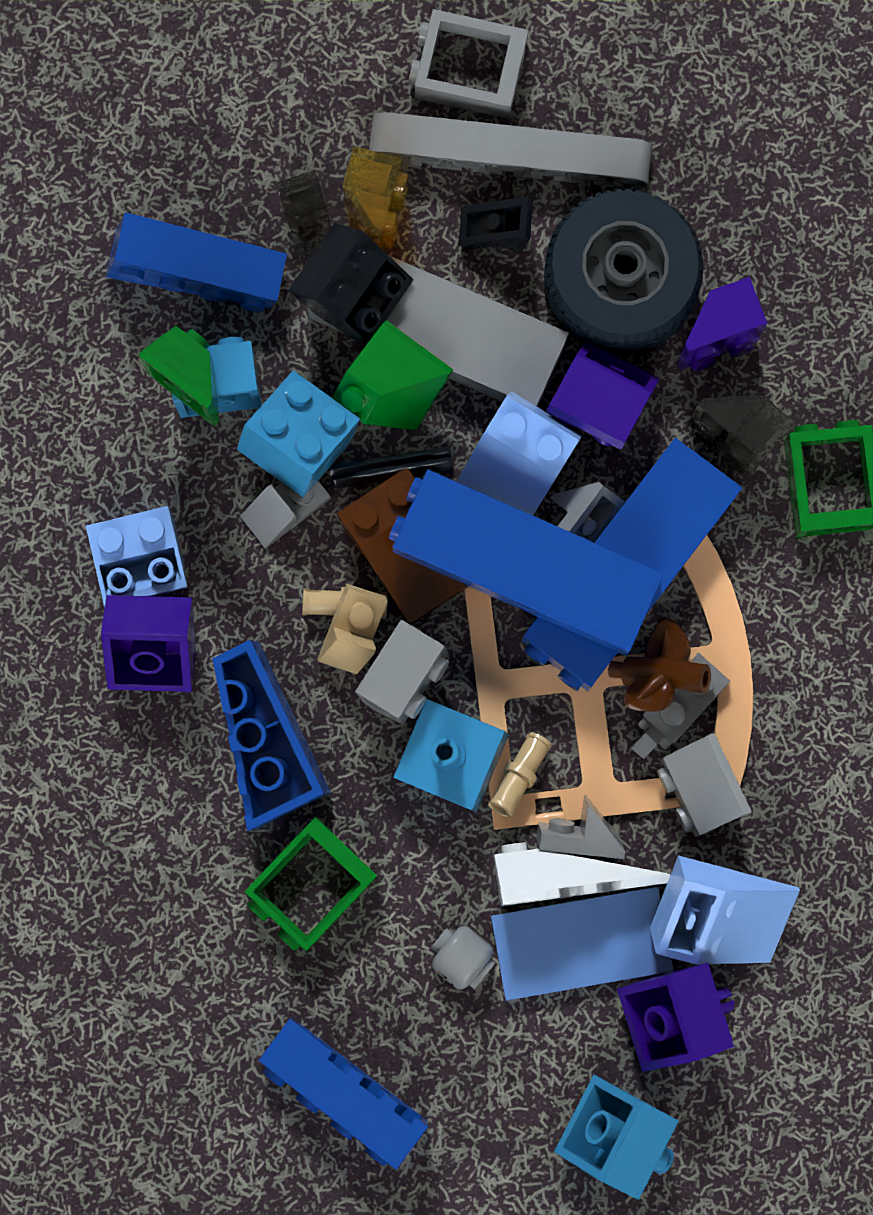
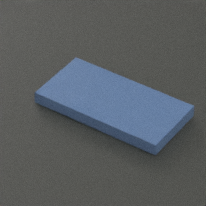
M658 887L491 916L505 1000L674 971L671 958L656 954L650 926L661 901Z

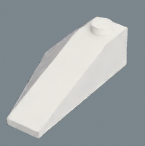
M526 842L502 845V854H495L493 856L500 906L667 884L670 878V874L557 852L541 851L539 849L527 850Z

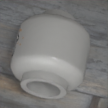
M461 926L454 933L446 928L431 947L437 953L432 960V968L458 990H463L468 986L475 989L495 964L491 959L493 947L468 926Z

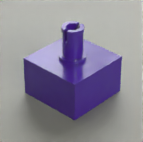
M169 593L157 595L156 597L106 595L101 640L107 689L192 692L196 661L192 598L169 597Z
M708 962L656 975L617 988L642 1072L698 1061L734 1047L724 1015L733 1011L734 1000L723 1004L720 1003V1000L733 995L726 987H715Z

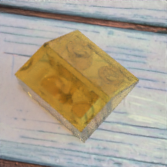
M353 146L343 183L345 209L358 230L364 231L382 250L385 251V248L393 249L398 231V225H396L398 213H395V210L403 211L409 189L406 186L408 174L403 173L402 158Z

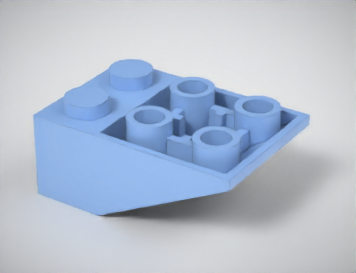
M678 855L650 926L655 952L658 955L697 965L707 962L708 964L770 963L800 889L792 885Z

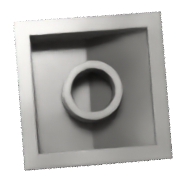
M400 620L355 692L366 706L404 725L408 717L414 719L421 711L426 701V697L422 694L431 680L437 683L445 673L449 665V661L445 659L448 652L443 644L405 621Z
M715 733L659 760L662 766L661 769L657 770L659 779L667 793L674 791L681 807L676 808L675 811L685 832L692 830L694 836L697 837L752 812Z

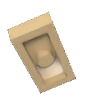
M346 584L317 658L318 662L358 674L375 654L376 647L373 638L388 602L386 596Z

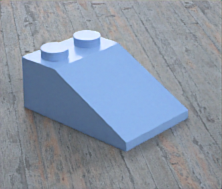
M511 391L505 397L456 482L533 516L583 435L571 427L563 425L550 414Z

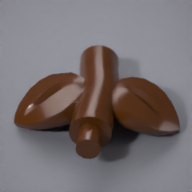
M664 617L652 631L646 644L645 657L627 656L623 662L611 661L608 667L610 678L622 679V683L625 686H629L624 694L626 706L638 711L656 712L666 709L674 699V688L706 694L711 683L710 666L708 664L688 661L691 655L690 642L683 630L672 619Z

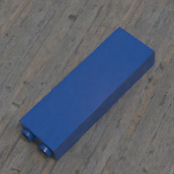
M676 437L595 541L600 546L664 573L647 613L743 488ZM539 617L536 618L521 640L527 645L524 652L543 666L547 661L561 671L558 674V678L575 691H578L580 687L589 691L618 653Z
M427 469L423 480L415 477L406 497V500L412 503L406 518L398 515L388 538L395 541L393 553L625 656L630 652L664 573Z

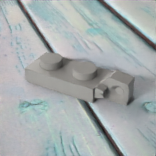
M697 653L690 662L708 664L710 666L711 683L708 692L701 694L674 688V699L669 707L656 712L645 711L642 714L643 718L637 724L644 732L630 747L641 758L645 759L657 744L666 750L672 743H675L730 682L727 677L700 653Z

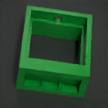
M847 420L835 423V428L819 430L817 424H806L794 427V432L789 433L784 439L796 538L873 530L872 425L860 426L859 420ZM859 441L867 508L810 514L801 447Z
M315 817L244 891L251 898L246 905L264 922L270 916L282 928L277 935L291 949L296 951L301 946L305 951H309L378 876ZM314 839L358 882L314 929L306 935L262 892L301 850Z

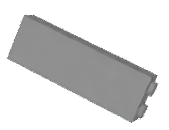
M391 257L414 280L387 318V321L454 369L448 379L501 402L512 391L539 407L567 344L569 333ZM307 308L309 319L341 332Z

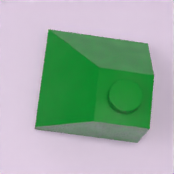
M386 320L348 368L332 399L360 418L363 424L417 430L454 369Z
M175 326L145 347L138 356L148 376L215 427L220 419L214 365L211 354L207 350L210 344L194 330L190 329L185 333Z

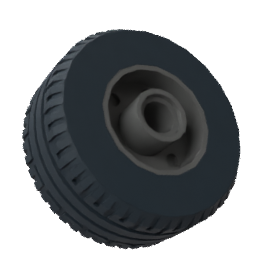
M616 189L614 192L609 190L603 194L600 192L595 194L594 197L586 198L584 202L581 201L576 207L570 209L569 214H565L562 221L558 223L550 239L543 276L545 297L548 298L547 303L551 308L553 316H556V321L562 325L563 330L568 331L569 336L576 338L580 344L587 341L615 355H620L621 353L629 355L633 352L636 354L642 350H650L652 347L659 346L661 342L667 341L677 330L679 331L695 305L701 288L704 270L702 266L704 263L703 256L701 255L702 249L699 246L700 242L698 237L695 236L694 229L690 227L689 221L684 219V215L681 212H677V208L669 206L666 200L662 201L658 196L652 197L650 193L645 192L644 194L639 190L631 192V189H625V191ZM617 269L626 270L629 274H621Z

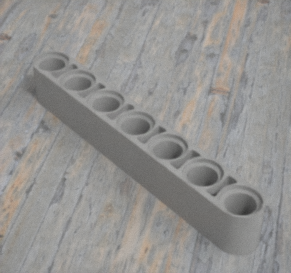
M382 112L376 113L372 117L368 157L377 162H381V158L392 159V163L414 166H421L422 162L432 163V168L462 171V167L473 168V172L502 175V171L513 172V176L535 179H542L543 175L553 176V181L583 184V180L594 181V185L623 188V184L635 185L634 189L639 190L648 187L652 145L647 141L632 138Z

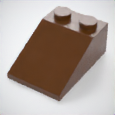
M406 467L338 512L337 516L342 528L408 624L412 625L469 586L393 553L395 541L388 539L398 515L406 518L412 505L411 502L406 500V497L415 478Z

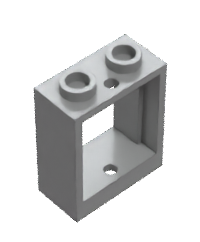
M433 9L430 23L422 22L419 33L418 46L424 47L421 61L413 60L409 84L415 85V99L510 119L529 30ZM440 30L508 45L497 94L429 79Z

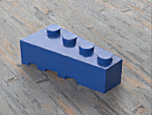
M125 212L115 231L106 278L159 287L174 292L200 295L201 298L213 302H224V300L240 303V307L253 312H264L265 308L271 309L278 300L287 254Z
M248 640L212 658L222 709L226 716L229 731V744L234 755L239 793L242 795L246 816L244 817L247 831L258 830L331 794L260 643Z
M292 1017L258 1060L265 1066L262 1073L280 1087H283L285 1083L290 1085L299 1093L296 1099L315 1114L319 1109L333 1120L330 1125L349 1140L354 1136L366 1146L364 1151L383 1166H386L388 1163L397 1170L428 1128V1120Z

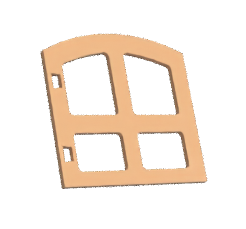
M706 535L683 568L694 587L704 612L711 635V643L707 646L692 647L688 661H691L697 653H700L730 680L726 687L717 695L714 733L740 786L747 763L752 731L753 681L751 656L744 620L732 583L715 547ZM472 587L466 588L464 591L480 721L507 732L504 705L508 700L558 693L568 694L572 700L582 777L581 785L577 788L523 794L514 810L513 816L510 818L504 817L492 810L494 830L538 825V822L549 823V820L553 818L570 821L581 820L584 795L590 799L603 817L681 807L676 797L665 799L666 792L659 778L629 782H618L614 778L603 692L609 687L625 685L622 683V679L609 677V665L589 691L583 687L575 691L558 678V674L561 671L552 664L503 669L499 665L491 596ZM645 653L616 656L612 661L623 662L627 656L645 657ZM508 739L488 784L490 799L493 798L505 776L503 770L506 764L511 762ZM560 797L563 811L535 814L536 799Z

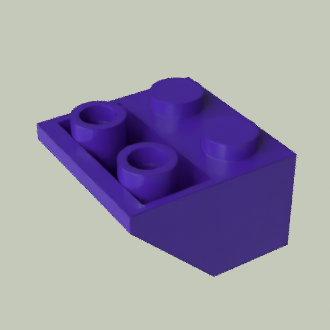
M750 277L710 290L677 362L680 370L691 366L693 372L700 371L716 363L715 357L730 353L731 358H735L754 350L753 344L757 343L767 325V320Z
M586 341L575 356L546 411L555 415L556 419L563 425L578 427L591 434L598 443L609 447L614 446L621 450L642 415L660 378Z

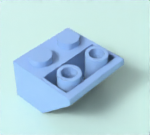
M168 506L86 525L104 607L106 595L157 596L188 588L174 517Z

